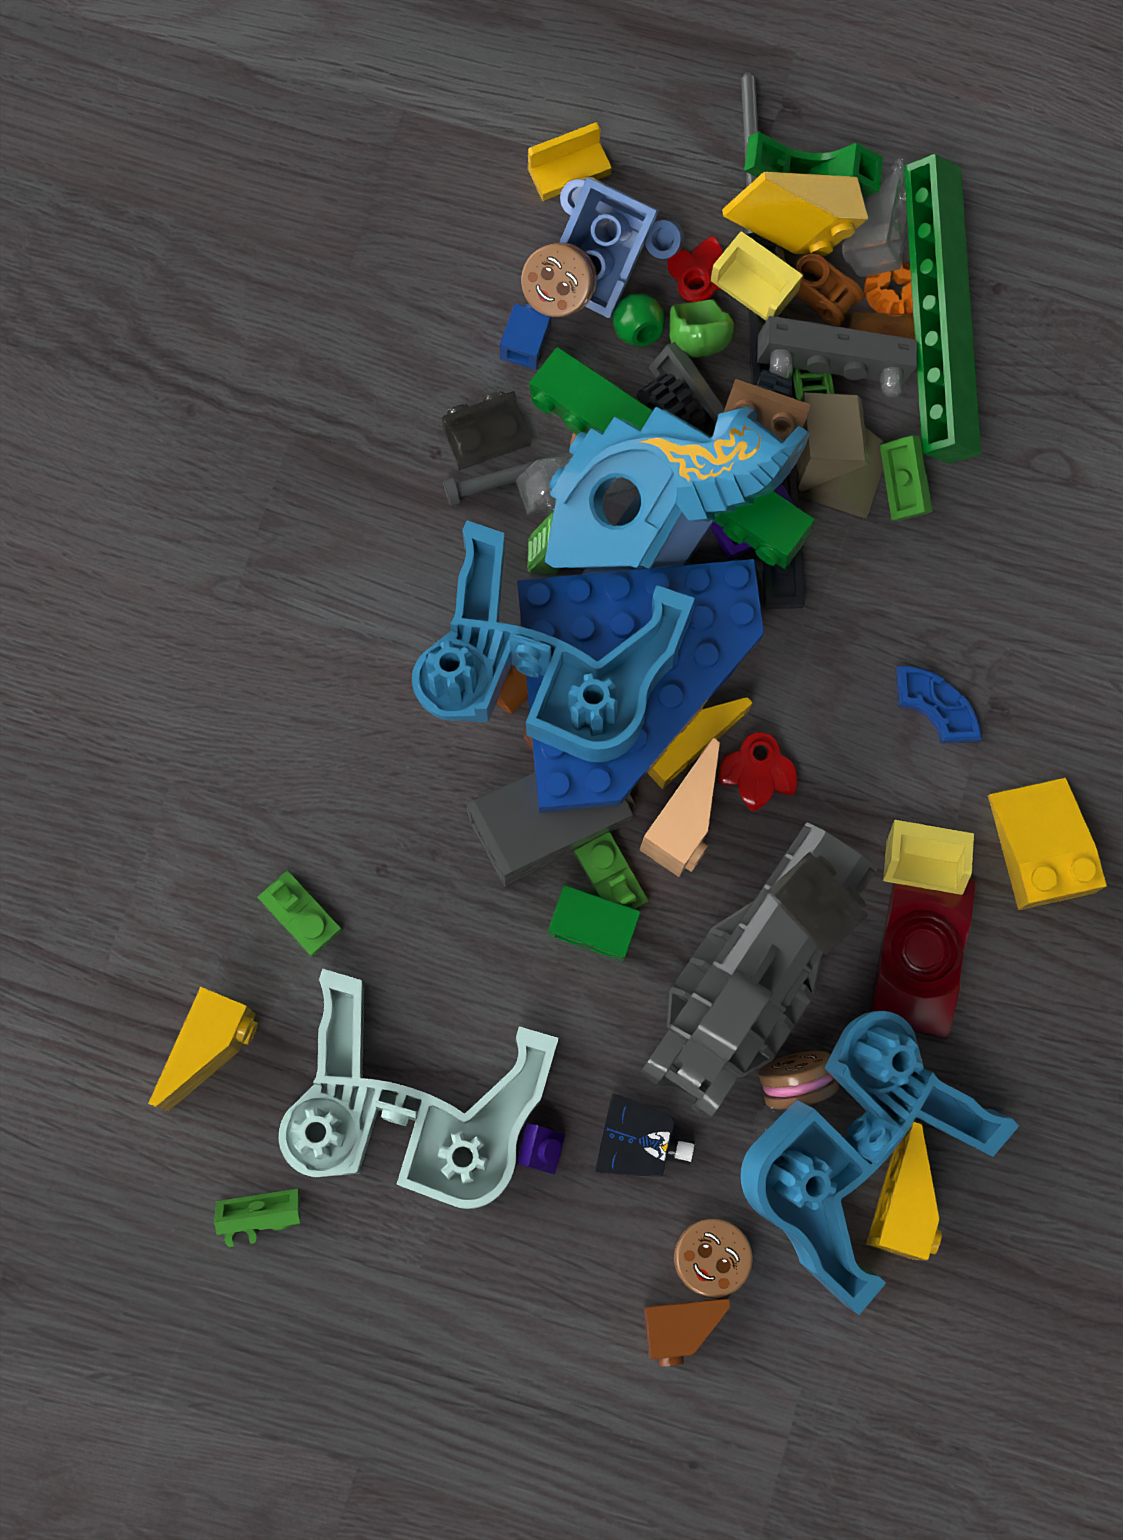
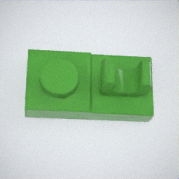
M912 435L880 444L891 520L902 521L932 513L920 436Z
M610 832L574 850L576 858L600 898L634 910L648 903L646 895Z
M288 870L257 897L311 957L315 956L342 931L337 923Z
M291 1189L216 1201L214 1219L216 1234H225L226 1245L234 1247L235 1232H246L249 1236L250 1244L256 1242L257 1229L284 1230L292 1225L300 1224L301 1201L299 1190Z

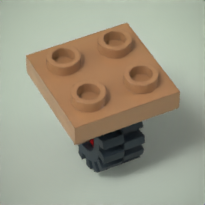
M762 370L757 386L735 379L724 412L749 405L757 410L756 421L785 441L798 426L803 428L811 404L788 397L792 379Z

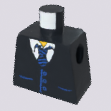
M612 1094L595 1173L662 1177L666 1160L690 1166L695 1141L672 1136L675 1118L623 1096Z

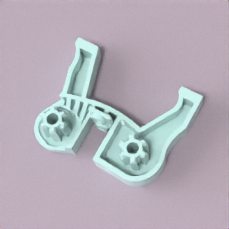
M322 969L319 982L324 996V1012L318 1029V1069L313 1082L314 1085L288 1109L281 1121L279 1145L286 1161L298 1172L311 1177L359 1174L376 1117L380 1110L382 1111L381 1118L395 1124L407 1126L409 1119L415 1121L397 1185L463 1209L480 1208L493 1202L503 1193L512 1178L516 1163L517 1140L527 1118L541 1101L558 1038L519 1026L516 1035L519 1053L515 1066L466 1113H463L441 1099L417 1089L392 1082L363 1078L364 983L360 979Z

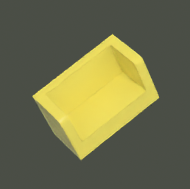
M741 231L715 262L711 282L766 321L769 316L778 317L799 291L803 275Z
M894 820L886 841L883 881L963 895L972 873L974 833Z

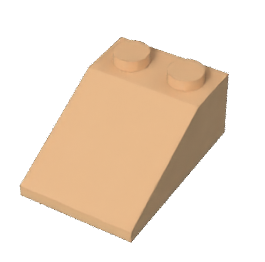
M714 738L647 831L640 847L641 852L678 877L685 868L692 872L708 847L703 840L708 832L720 742Z

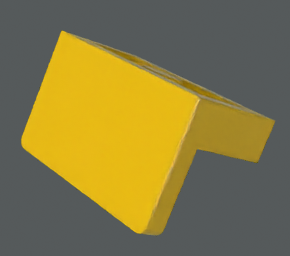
M598 122L528 149V171L542 201L560 195L565 184L571 180L587 179V177L599 180L611 175L612 167L600 143L601 129Z

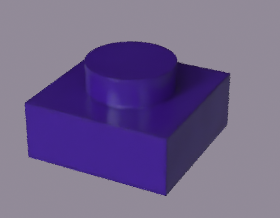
M526 1124L516 1164L555 1175L565 1134L541 1126Z

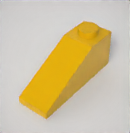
M746 697L702 709L682 733L680 732L668 746L667 751L651 768L648 774L664 789L704 752L713 738L718 740L749 712L752 706L751 700Z

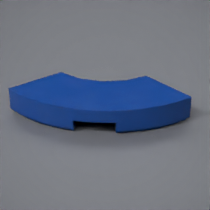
M896 667L898 707L914 709L926 716L936 728L940 744L980 742L982 740L980 725L972 706L964 695H961L944 680L945 678L918 667Z

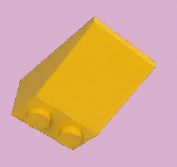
M763 172L722 209L725 218L794 254H818L822 257L830 254L833 251V247L843 239L851 237L855 233V229L868 220L858 178L849 176Z
M1066 778L988 795L1018 910L1095 894L1107 887L1096 845Z
M200 987L148 1104L170 1111L240 1051L242 1044H250L258 1026V1023L253 1021L256 1014L246 1005Z
M912 1122L910 1129L892 1152L866 1245L912 1260L928 1261L930 1253L935 1255L938 1251L942 1230L937 1229L939 1214L922 1124Z

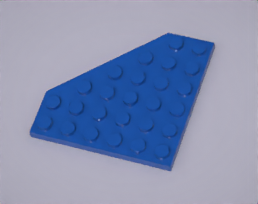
M754 559L517 580L521 627L532 629L564 641L596 661L601 660L651 620L653 616L651 611L652 595L656 585L695 598L693 615L674 665L652 691L646 705L645 721L641 734L626 753L606 762H589L532 738L539 812L621 805L638 781L651 770L667 751L668 746L698 715L703 705L715 691L722 687L738 668L739 663L757 646L763 638L764 631ZM526 675L529 713L544 678L542 675L538 677Z

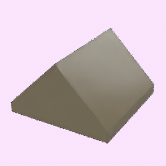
M804 393L801 401L811 404L803 426L810 434L806 447L796 463L797 489L801 492L869 465L862 399L858 395Z
M865 427L869 465L803 492L798 490V497L867 519L883 471L880 444L885 442Z

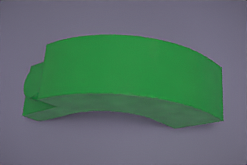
M757 132L748 136L744 171L755 177H759L763 172L857 177L862 197L865 198L880 191L883 157L858 143L828 153L802 152L789 148Z

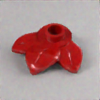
M714 236L704 240L691 253L681 249L678 254L668 258L669 274L678 281L679 295L688 303L709 300L715 291L721 290V288L711 282L713 266L723 254L721 246ZM696 284L703 285L700 289L691 290Z
M755 732L748 735L743 740L740 750L726 755L719 767V783L723 785L738 784L742 801L753 812L768 802L774 790L783 794L793 795L797 788V774L794 764L791 760L780 754V748L775 738L764 732ZM758 745H764L767 748V755L765 758L758 760L754 757L753 750Z

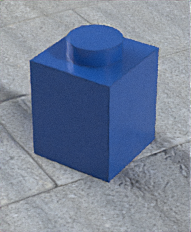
M514 303L500 343V359L537 370L550 332L551 317L539 313L530 304L522 306Z

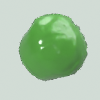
M714 300L671 306L669 338L671 343L676 342L678 347L685 351L688 357H709L722 351L731 343L734 336V322L729 313L722 312Z

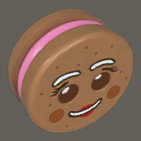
M554 243L543 246L530 255L522 270L521 285L526 300L536 311L550 317H564L580 311L590 302L596 290L597 273L594 263L584 250L570 243Z
M824 1051L800 1052L780 1057L760 1068L758 1076L763 1086V1096L766 1105L774 1109H788L796 1100L809 1106L833 1096L839 1090V1083L824 1069L831 1054Z
M705 1219L690 1225L680 1235L675 1246L674 1265L680 1280L691 1291L702 1296L717 1298L734 1293L746 1282L752 1269V1248L746 1235L737 1226L725 1220Z

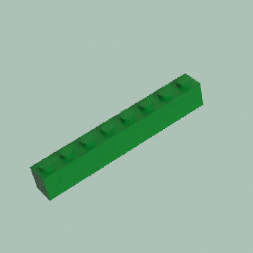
M935 153L905 165L904 178L915 339L917 340V378L922 454L951 464L981 455L961 167Z
M556 347L529 382L533 404L545 414L553 412L563 419L564 425L576 435L581 431L587 434L591 428L605 432L614 417L624 419L642 429L653 412L558 347ZM774 491L754 498V504L736 507L735 512L715 513L716 520L713 521L723 527V532L731 540L742 544L744 541L756 549L755 553L765 563L772 566L778 564L786 569L812 534L815 522L813 517Z

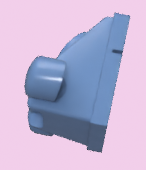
M592 177L571 180L561 190V206L571 216L559 243L573 244L589 255L596 269L597 285L592 299L585 307L607 318H611L644 244L648 252L659 259L670 258L678 254L682 249L685 240L684 231L674 220L664 219L654 222L659 209Z

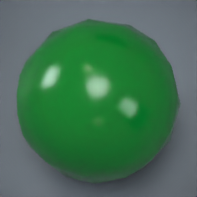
M643 293L629 294L618 302L613 313L612 324L617 337L625 344L634 347H645L654 343L661 336L666 317L661 304L652 296Z

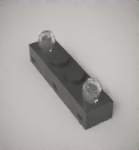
M769 316L758 334L757 362L770 364L771 373L790 378L793 368L808 370L812 374L830 373L844 376L850 380L865 379L878 381L884 396L896 398L902 393L904 383L917 367V340Z

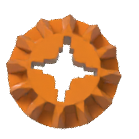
M903 258L898 261L886 259L881 264L873 266L867 275L864 284L865 297L869 305L877 313L890 318L905 317L913 313L910 265L906 264ZM891 276L897 284L906 285L901 289L900 298L895 294L894 290L884 289L889 286Z

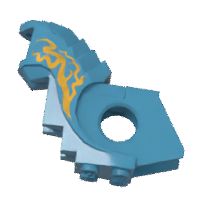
M749 405L720 413L713 437L667 410H662L658 407H655L642 429L624 419L614 417L605 432L593 428L587 434L581 431L570 446L569 452L573 454L572 458L565 468L560 467L555 472L549 484V488L552 489L549 495L556 498L545 563L553 568L632 566L637 569L639 566H645L650 569L682 513L688 521L702 522L716 520L715 513L735 512L736 507L754 504V498L771 493L788 476L804 451L810 432L798 426L783 441L756 421L757 410ZM622 477L630 480L637 487L641 495V507L638 515L631 522L622 526H613L603 511V498L606 489L612 482Z

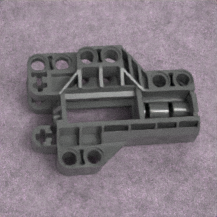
M807 822L756 899L710 929L668 993L667 1028L669 1029L640 1074L656 1085L665 1074L666 1078L697 1098L691 1109L706 1119L711 1118L738 1077L742 1078L774 1059L815 995L824 950L878 868L862 854L827 831Z

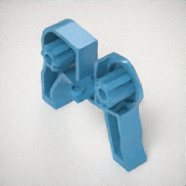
M466 521L462 530L466 557L458 577L456 609L454 617L450 622L451 631L423 652L413 669L412 686L419 703L430 714L443 720L489 722L509 670L513 665L524 675L530 677L544 676L526 720V734L528 737L589 762H606L626 753L641 734L645 721L646 705L652 691L674 665L693 615L695 598L656 585L652 595L651 611L653 616L651 620L601 660L596 661L574 646L547 634L516 625L499 623L506 551L505 535L503 532Z
M888 1011L865 1013L849 1023L843 1030L824 1067L866 1110L863 1116L855 1119L850 1124L845 1137L843 1138L814 1108L796 1100L749 1148L741 1167V1185L750 1206L759 1215L784 1231L797 1253L799 1262L842 1304L858 1315L868 1306L886 1282L865 1266L856 1263L841 1199L860 1186L886 1161L904 1138L916 1118L992 1157L1019 1127L1011 1117L993 1109H983L973 1098L946 1085L935 1076L934 1072L924 1069L919 1045L912 1027L904 1018Z

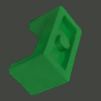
M564 885L547 936L623 962L640 911Z

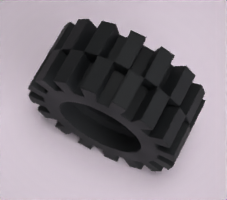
M663 373L636 394L637 401L654 411L655 407L667 410L699 430L703 431L705 429L703 427L705 426V420L702 419L704 416L703 411L697 408L700 405L699 402L691 397V390L689 388L685 389L683 387L684 382L680 379L676 380L675 375Z

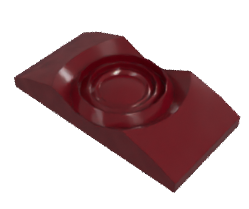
M968 881L963 895L892 883L869 1012H892L904 1018L916 1033L945 1039L949 1037L960 991L964 950L971 926L975 881Z

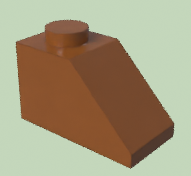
M719 1298L644 1306L649 1358L651 1360L659 1359V1366L684 1364L683 1356L694 1355L729 1310V1299Z

